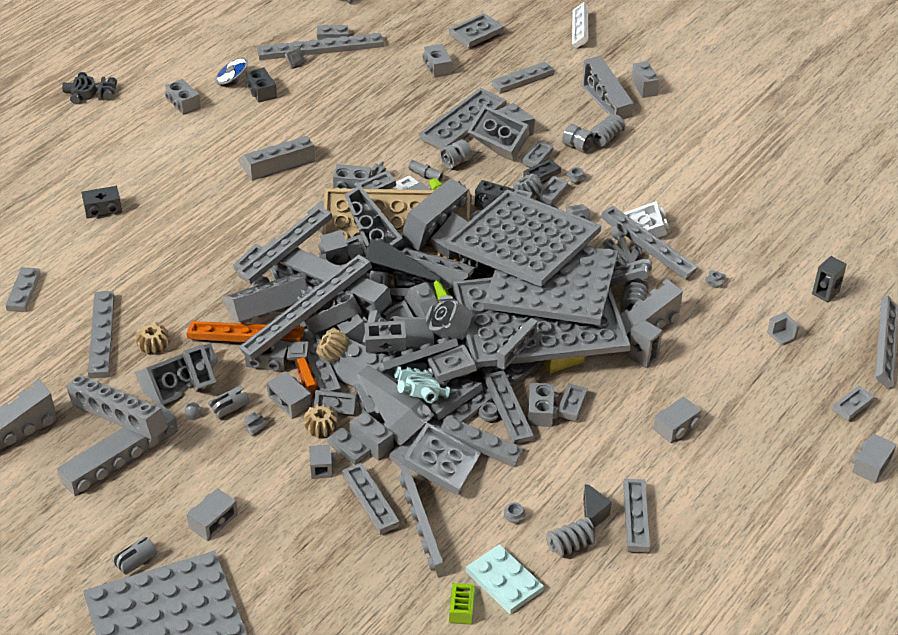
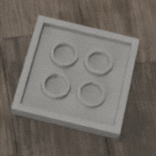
M427 422L404 456L401 464L457 495L481 452Z

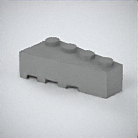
M602 56L584 60L582 88L608 115L616 114L622 119L632 117L634 103Z
M452 178L446 181L408 212L401 236L403 241L419 251L451 214L465 205L468 199L466 197L468 189Z
M360 185L345 194L347 204L367 251L371 239L375 240L376 238L385 240L386 243L399 251L405 247L401 235Z
M666 279L662 282L663 286L660 289L654 288L650 291V296L644 301L638 300L631 311L625 310L620 314L629 342L631 328L643 319L659 329H663V327L679 319L683 291L670 280Z
M40 379L33 383L34 387L27 392L23 390L18 393L19 397L10 404L6 402L0 406V450L57 422L51 392Z

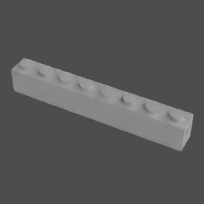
M274 238L273 240H271L260 252H262L265 248H267L277 239ZM299 247L295 248L272 267V269L287 276L305 277L306 284L312 287L320 285L342 268L340 265H335L326 259H321L312 253L305 252ZM360 276L339 293L352 292L361 309L368 312L377 310L379 314L392 301L389 288L386 285L379 284L363 276Z

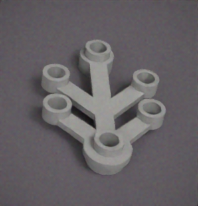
M617 223L611 231L612 237L618 240L621 248L611 238H607L603 242L605 249L618 251L616 265L619 264L620 266L634 262L642 253V249L638 245H634L629 252L624 239L628 231L621 223Z

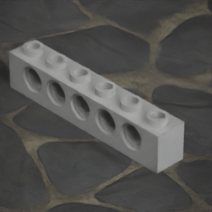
M83 375L75 377L66 385L72 405L152 440L167 429L160 407Z

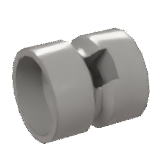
M570 124L565 129L562 142L570 147L575 146L577 150L585 153L593 143L594 133L581 129L577 125Z
M461 139L452 145L442 148L440 150V158L442 163L451 169L460 165V163L470 160L472 158V150L470 145Z

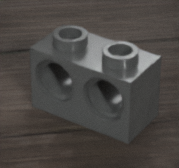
M264 67L246 72L245 85L250 89L252 97H255L258 103L277 98L276 84Z
M481 180L475 189L474 206L484 209L506 190L514 192L515 189Z

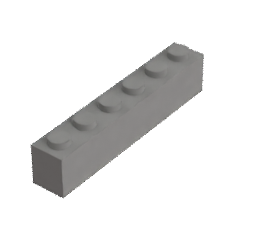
M160 404L157 407H160L167 425L166 430L151 440L123 427L59 466L57 471L60 482L74 496L87 490L90 486L103 480L109 474L122 468L128 462L138 458L147 450L178 432L176 417Z

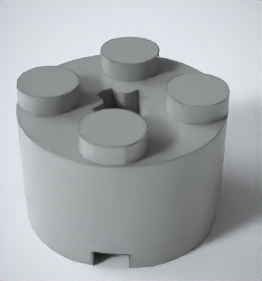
M452 296L441 297L438 299L440 302L437 305L433 304L427 313L426 324L429 325L428 328L441 338L449 336L450 340L455 338L459 340L464 339L473 318V313Z

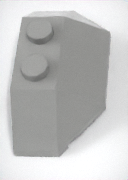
M408 248L401 251L440 277L439 282L447 289L453 287V281H462L475 271L473 266L433 254L413 251Z
M348 339L349 343L346 351L343 352V356H340L337 361L331 363V366L338 381L355 388L356 384H360L356 375L368 365L380 372L378 364L382 363V358L387 356L381 352L366 353V346ZM396 367L381 371L380 373L387 378H395L394 371Z

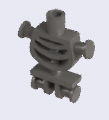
M80 72L78 77H75L73 83L63 82L62 90L63 92L72 93L70 101L74 104H78L80 100L91 99L96 92L98 100L102 101V98L109 101L113 98L117 79L109 77L106 82L105 77H102L100 85H95L93 77L87 76L85 72Z

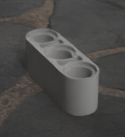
M346 291L328 301L310 315L304 323L311 333H317L357 315L360 311V306L353 293Z

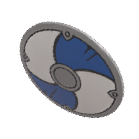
M242 57L226 64L217 73L216 83L226 84L231 81L237 83L239 76L248 66V60Z

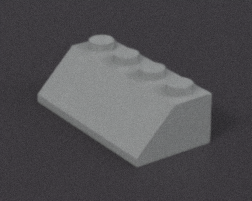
M304 136L244 154L238 161L253 181L315 162L314 144L308 136Z
M289 275L221 297L232 319L243 324L252 321L251 318L256 316L263 318L269 316V312L287 310V306L294 305L299 301L297 297L303 295L301 290L307 291L305 277Z

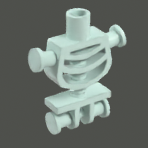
M396 366L394 376L398 378L397 388L400 393L406 391L412 397L423 398L427 403H433L438 399V396H444V399L448 398L450 388H441L436 380L431 379L432 375L429 374L428 370L421 372L416 368L413 370L410 367L401 369L400 366Z

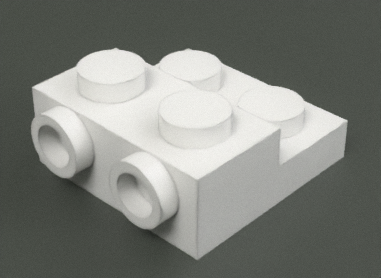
M657 201L624 213L657 238L667 235L666 230L669 229L667 220L663 219L666 215L663 207L659 208Z

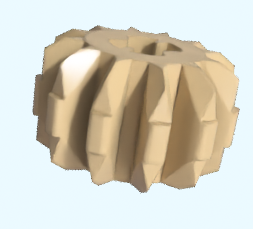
M149 322L147 326L142 325L141 329H137L135 341L140 351H145L146 354L150 352L155 354L156 351L163 352V348L168 347L169 333L164 325L159 326L158 322L151 325Z
M335 328L328 330L322 339L319 340L317 354L330 363L337 361L340 356H343V352L346 351L349 337Z
M325 403L323 406L316 404L315 408L309 407L308 412L304 415L305 429L310 435L316 434L317 438L320 435L327 437L328 434H333L335 429H337V411H334L332 406L326 407Z

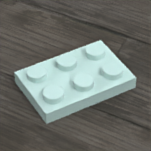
M500 544L466 566V573L509 614L518 610L544 590V585Z

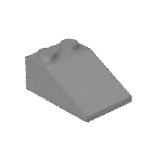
M486 105L482 106L467 131L470 136L498 155L514 161L530 134L528 124Z

